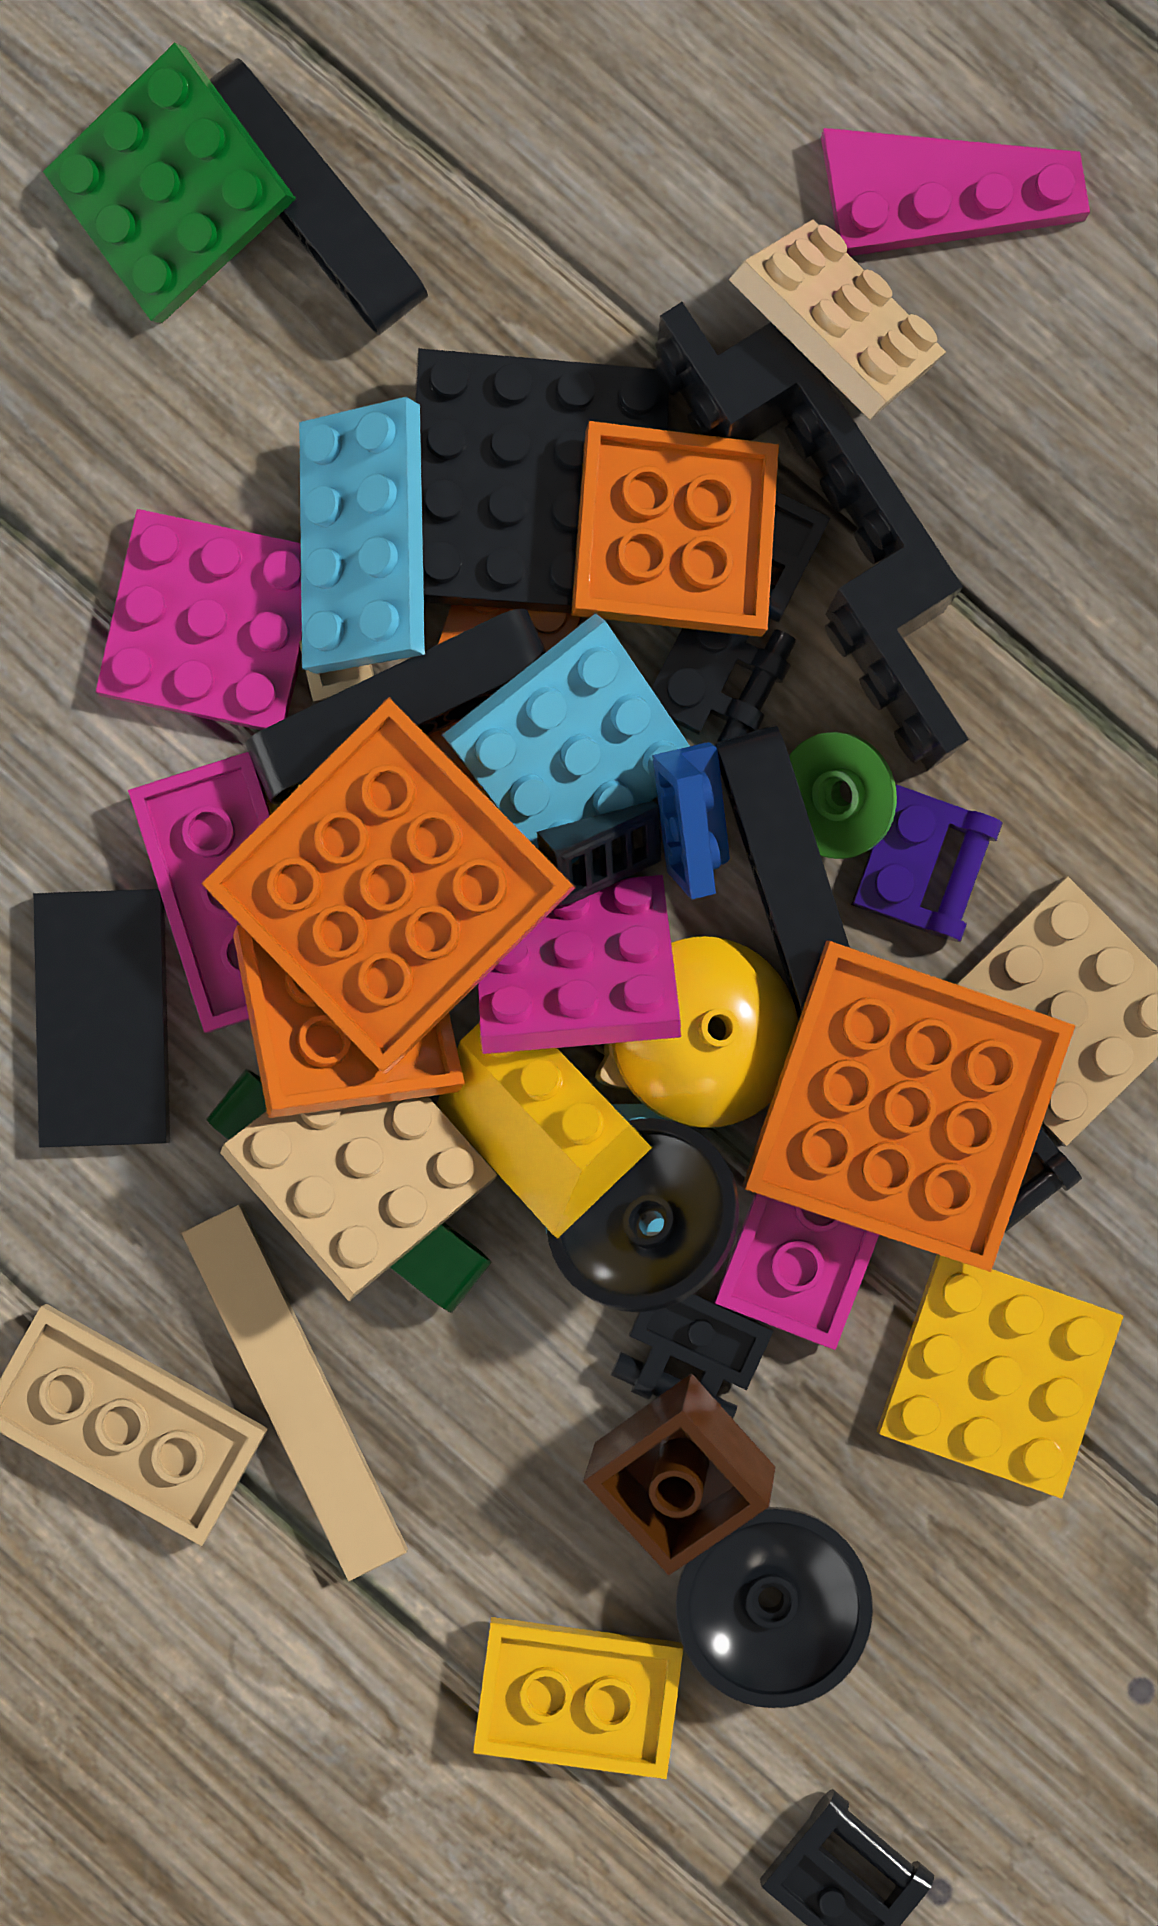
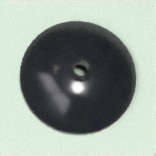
M641 1118L627 1121L652 1148L559 1238H556L547 1229L553 1258L565 1278L589 1299L618 1311H655L672 1306L690 1297L701 1289L720 1269L728 1256L737 1232L739 1221L738 1191L732 1172L725 1159L697 1131L674 1121L657 1118ZM655 1219H664L662 1230L654 1236H647L648 1225Z
M768 1507L685 1564L677 1586V1625L682 1644L691 1662L699 1673L720 1692L732 1699L757 1707L786 1708L798 1706L815 1700L831 1691L846 1678L859 1661L867 1644L872 1625L873 1604L871 1588L864 1567L854 1549L837 1530L813 1515L791 1508ZM775 1587L782 1592L779 1604L774 1607H764L759 1603V1595L765 1588Z

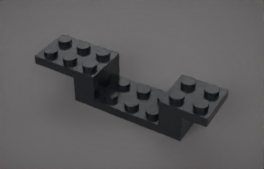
M680 302L660 315L658 341L655 343L658 360L653 362L654 368L657 369L667 384L669 393L674 395L680 391L692 409V412L688 414V420L695 434L752 441L787 419L789 425L785 427L792 446L803 459L812 457L824 475L819 481L826 498L837 511L840 512L846 509L858 527V530L854 532V537L859 548L872 564L877 563L838 589L825 614L830 621L825 625L826 633L837 651L843 657L852 654L865 674L859 678V681L870 702L878 710L886 707L899 726L894 731V736L904 754L912 763L921 760L927 771L948 759L969 738L903 638L944 613L963 588L962 584L824 374L772 322L720 355H717L684 303Z

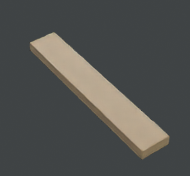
M239 1204L182 1232L181 1234L348 1582L407 1553L408 1547L243 1205Z

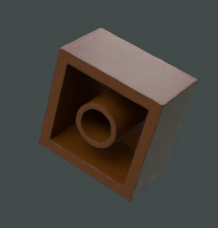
M691 1373L594 1443L583 1483L668 1575H671L769 1507L776 1467Z

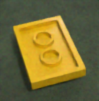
M491 1617L473 1753L667 1779L683 1656L682 1642Z

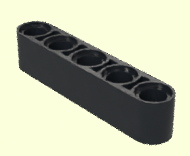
M236 58L209 79L295 196L296 200L278 216L371 330L377 335H381L428 297V293L418 275L241 59Z
M524 608L507 611L425 650V655L411 657L259 731L250 737L245 745L272 804L283 803L298 788V785H301L388 698L428 736L463 719L546 653V650L528 611Z
M774 724L715 743L714 746L718 750L720 773L800 1019L826 941H832L849 948L850 946L783 737L777 725Z

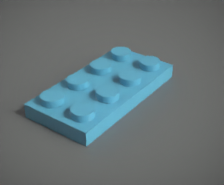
M402 397L299 422L302 669L320 674L425 655L420 404L407 397Z

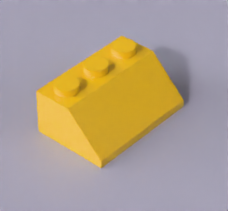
M480 1022L460 1040L457 1051L465 1084L459 1092L440 1095L436 1106L556 1238H559L652 1147L557 1048L483 1054Z

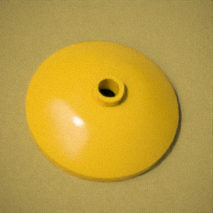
M707 936L690 937L672 942L681 1020V1037L612 1043L617 1067L625 1083L639 1101L651 1111L667 1120L696 1128H713L735 1124L755 1115L772 1101L798 1025V1017L792 996L786 984L771 964L742 944L728 939ZM712 1017H718L725 1023L726 1034L722 1040H716L709 1034L708 1023Z

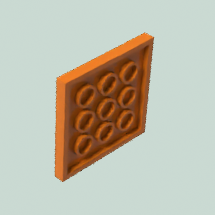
M390 698L351 734L201 883L382 1073H388L576 888Z
M826 941L742 1187L745 1190L991 1272L1076 1025L838 943Z

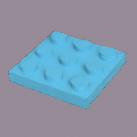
M596 613L442 734L493 804L537 849L538 831L652 801L657 797L652 755L690 746L611 628ZM579 856L571 859L572 864L579 859Z

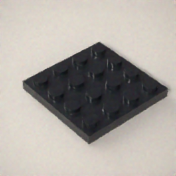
M418 348L415 402L420 404L424 603L506 609L524 608L533 611L572 613L585 430L589 421L668 431L669 388L657 369Z

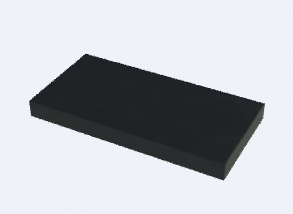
M159 889L33 893L39 1148L170 1143L165 908Z

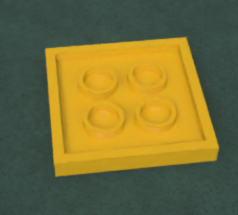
M936 1254L876 1431L885 1437L1062 1499L1124 1315L994 1269L989 1272Z

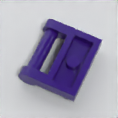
M896 784L897 803L893 822L884 838L870 850L851 905L938 937L961 942L967 923L962 921L989 842L997 841L1003 822L990 815L967 810ZM949 827L965 833L939 910L934 912L922 908L920 905Z

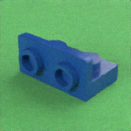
M706 742L652 755L667 873L691 900L716 894L713 870L719 869L720 865L726 864L730 859L718 750L712 743Z

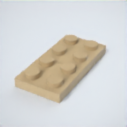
M48 1304L42 1305L39 1308L0 1378L1 1434L200 1546H203L269 1429Z

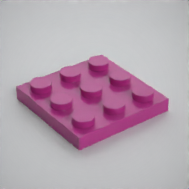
M137 509L96 693L102 697L257 730H263L287 718L302 655L299 641H302L301 543Z
M663 875L625 878L579 901L557 906L478 983L480 1035L483 1054L681 1037V1020Z

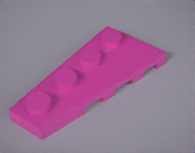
M823 128L821 141L835 229L847 245L846 253L849 256L1083 222L1090 213L1080 151Z

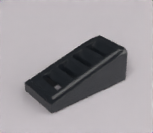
M654 800L537 832L538 850L576 887L558 906L579 901L662 861L659 805ZM642 827L643 847L634 849L633 831ZM620 837L621 853L614 854L613 840ZM600 846V858L593 860L592 850ZM579 856V864L572 866L571 859Z

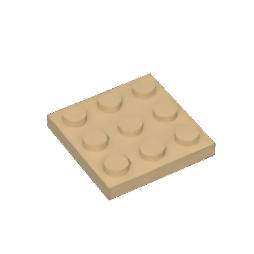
M812 219L746 259L729 281L871 420L928 372L946 351L937 343L935 331L925 320L914 314L909 315L892 298V290L881 276L871 270H863L846 253L847 245L837 232L826 225H818Z
M1068 876L1055 885L955 983L1076 1025L1042 1122V1126L1061 1146H1067L1158 1057V967Z
M428 1096L268 1118L266 1111L227 1141L220 1152L348 1301L353 1299L492 1183L497 1176L496 1172Z

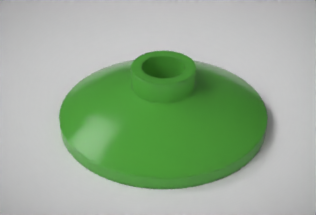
M846 732L821 733L800 743L790 753L789 758L820 855L833 859H846L861 855L875 847L890 829L897 803L895 781L884 757L866 740ZM843 781L849 785L852 791L851 803L846 802L840 794V786Z

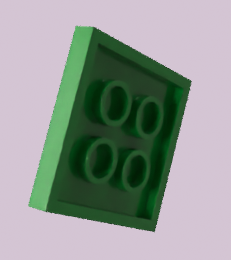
M175 42L43 171L148 318L158 323H163L296 200L293 193L187 48Z

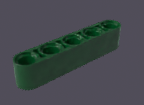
M246 1068L206 1118L207 1122L226 1139L230 1140L267 1111L261 1077ZM444 1222L390 1268L444 1310L453 1313L492 1261L475 1245Z

